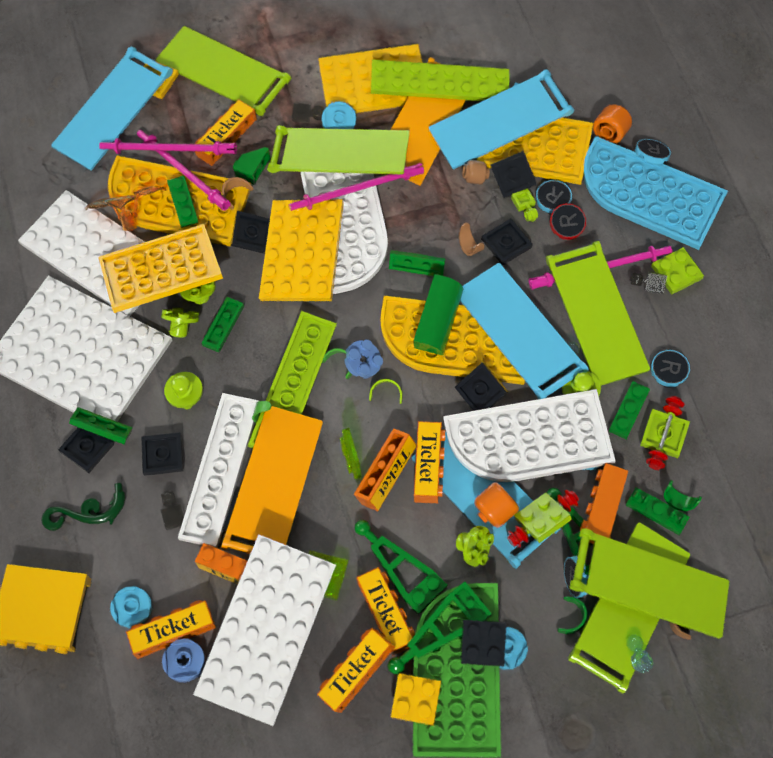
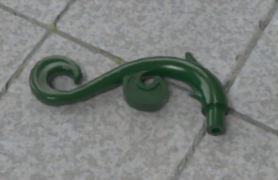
M122 483L114 484V498L109 502L111 507L106 512L99 515H91V510H94L96 514L100 511L101 504L98 500L90 498L82 503L81 513L59 506L49 507L42 514V525L49 531H56L61 528L65 522L63 516L57 522L51 521V515L56 512L63 513L82 523L101 524L109 521L110 525H112L125 504V492H123Z

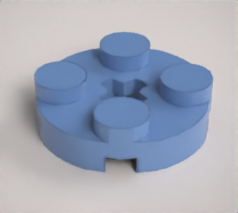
M370 340L356 341L346 349L345 365L352 375L367 379L380 370L383 358ZM361 355L365 357L366 362L360 361Z
M178 639L172 642L171 646L165 650L162 656V666L167 675L177 682H189L199 677L205 665V655L201 647L190 639ZM183 655L189 659L185 666L178 663V660H181Z

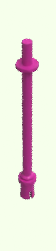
M142 130L137 132V136L144 143H157L155 135L148 136ZM155 150L205 192L211 203H215L222 211H226L230 207V201L224 198L219 190H212L167 151Z
M116 138L114 143L100 142L99 144L100 149H112L116 154H120L122 150L214 152L216 155L237 153L236 143H221V141H216L213 145L122 143L120 138Z
M418 163L409 167L405 166L404 174H388L314 197L304 194V200L290 203L289 208L291 211L303 207L312 210V205L400 178L409 180L410 177L424 174V168H420L422 164Z
M649 246L647 252L607 261L609 268L649 258L652 262H655L657 256L672 253V248L667 246L654 249L653 246ZM549 272L544 273L542 276L528 279L531 290L544 286L552 287V284L555 282L553 275L549 274Z

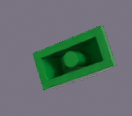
M264 147L242 154L233 165L235 177L242 178L255 185L271 159L269 148Z

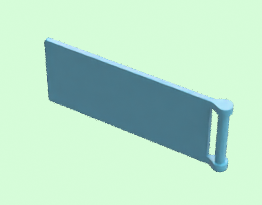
M130 46L126 55L51 146L85 168L93 170L109 150L100 149V142L114 143L115 139L119 138L161 84L172 75L173 69L159 64ZM135 57L162 74L159 76L130 59Z
M546 69L531 79L430 126L429 131L451 168L456 169L470 160L479 158L562 117L570 116L573 114L574 109L567 103L552 80L551 73ZM545 80L563 108L562 111L558 110L540 81Z
M497 263L463 285L464 290L460 300L461 303L525 380L538 399L547 398V396L573 380L578 373L589 371L587 365L580 360L500 263ZM572 364H576L577 368L544 390L539 388Z
M445 432V441H441V448H445L444 460L440 459V466H444L443 478H439V485H443V493L475 526H484L494 535L493 545L517 569L521 565L520 562L545 540L539 543L534 539L516 556L512 555L511 552L517 546L513 547L508 541V531L515 532L516 525L522 526L516 521L514 516L500 528L494 527L489 521L484 523L477 515L480 511L476 508L474 500L494 482L500 484L519 506V511L532 503L533 500L515 482L488 480L465 468L452 452ZM414 454V455L412 456V460L415 462V464H416V454Z

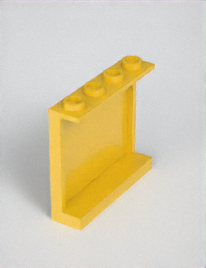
M7 564L0 589V646H7V643L15 644L14 647L21 649L33 646L35 650L47 651L49 648L55 649V652L67 654L68 651L75 652V648L72 645L85 589L90 587L92 579L83 573Z

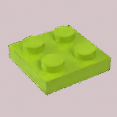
M684 247L653 262L651 265L671 295L702 280L704 277Z

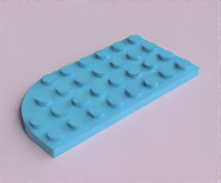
M595 136L584 160V182L590 195L599 205L613 214L698 250L728 192L723 188L665 164L646 162L643 160V156L640 155L639 157L636 152Z

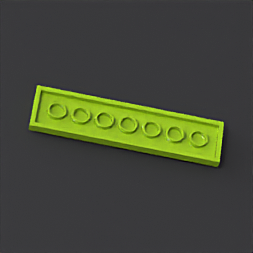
M372 60L371 94L484 101L509 89V69Z
M301 311L266 401L270 402L274 407L303 414L337 323ZM265 412L260 413L248 443L250 448L254 447Z

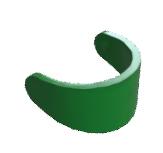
M670 480L664 492V499L668 505L680 511H690L697 507L702 497H689L678 492L672 486L673 481Z
M565 596L563 600L574 603L580 608L582 622L573 629L558 628L557 632L574 634L584 625L587 618V609L579 599Z

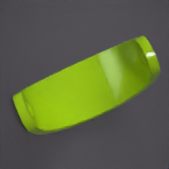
M382 379L377 381L372 386L369 394V401H372L373 391L379 384L389 382L398 387L400 391L399 400L400 404H402V389L395 381L390 379Z

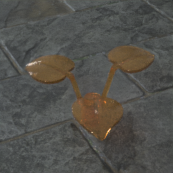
M158 186L143 187L134 191L135 195L96 200L85 206V210L111 206L114 208L118 219L121 220L123 231L134 230L137 228L135 217H138V198L159 190L166 191V188ZM134 200L133 213L125 208V205Z

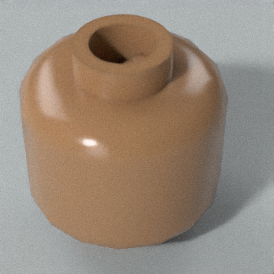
M470 160L467 164H464L462 177L465 178L467 183L483 184L485 179L489 178L490 170L485 162Z

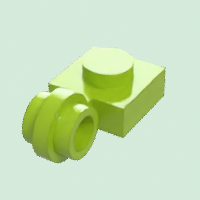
M528 189L511 195L519 212L526 210L524 211V217L527 222H533L538 218L536 208H531L535 206L536 201Z

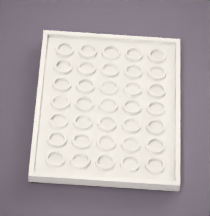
M47 276L0 340V374L73 413L77 407L118 422L173 340L170 336L122 312L114 313L112 307Z

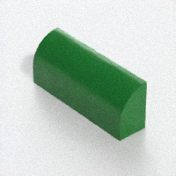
M437 274L434 275L414 337L415 349L444 355L464 290L463 286L456 280Z

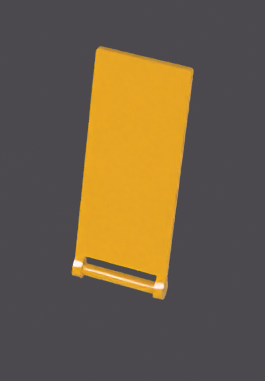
M431 57L427 62L430 64H440ZM408 97L391 130H408L410 132L405 166L409 167L421 163L422 166L420 168H424V174L410 177L409 181L421 186L440 150L429 131V127L459 113L466 100Z
M274 406L269 411H265L221 548H231L251 554L253 546L231 540L232 535L256 541L258 535H261L284 545L287 544L323 424L322 420Z

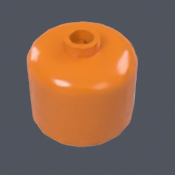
M616 104L605 107L593 123L595 135L614 144L619 143L632 126L631 115L627 109Z
M496 482L487 487L474 500L476 508L480 511L477 515L484 523L489 521L496 528H500L519 511L518 504Z

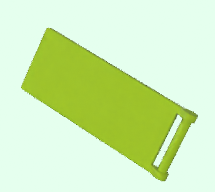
M186 26L182 27L155 59L156 62L178 70L180 75L232 101L241 100L255 109V113L259 116L265 114V109L284 85L291 81L289 74L279 72ZM277 78H279L280 81L264 99L261 105H256L259 102V100L263 97V95L267 92V90L271 87L274 81Z
M279 125L275 130L276 138L271 162L267 167L270 173L295 171L404 174L410 132L408 130L286 128ZM288 134L282 165L277 163L284 135Z
M595 241L592 245L555 256H546L547 265L551 270L589 370L598 378L600 385L603 386L648 372L650 366L604 257L600 242ZM595 252L597 254L596 256L559 267L555 265L557 262L587 253Z
M642 523L636 524L627 542V545L686 565L690 557L689 552ZM599 598L568 660L572 663H578L615 686L617 691L624 694L660 618ZM581 650L624 676L623 679L619 680L580 655Z
M583 528L580 530L579 536L581 541L574 577L570 582L569 588L571 590L585 592L718 639L722 638L729 580L604 537L590 529ZM589 540H593L594 546L585 585L581 581Z

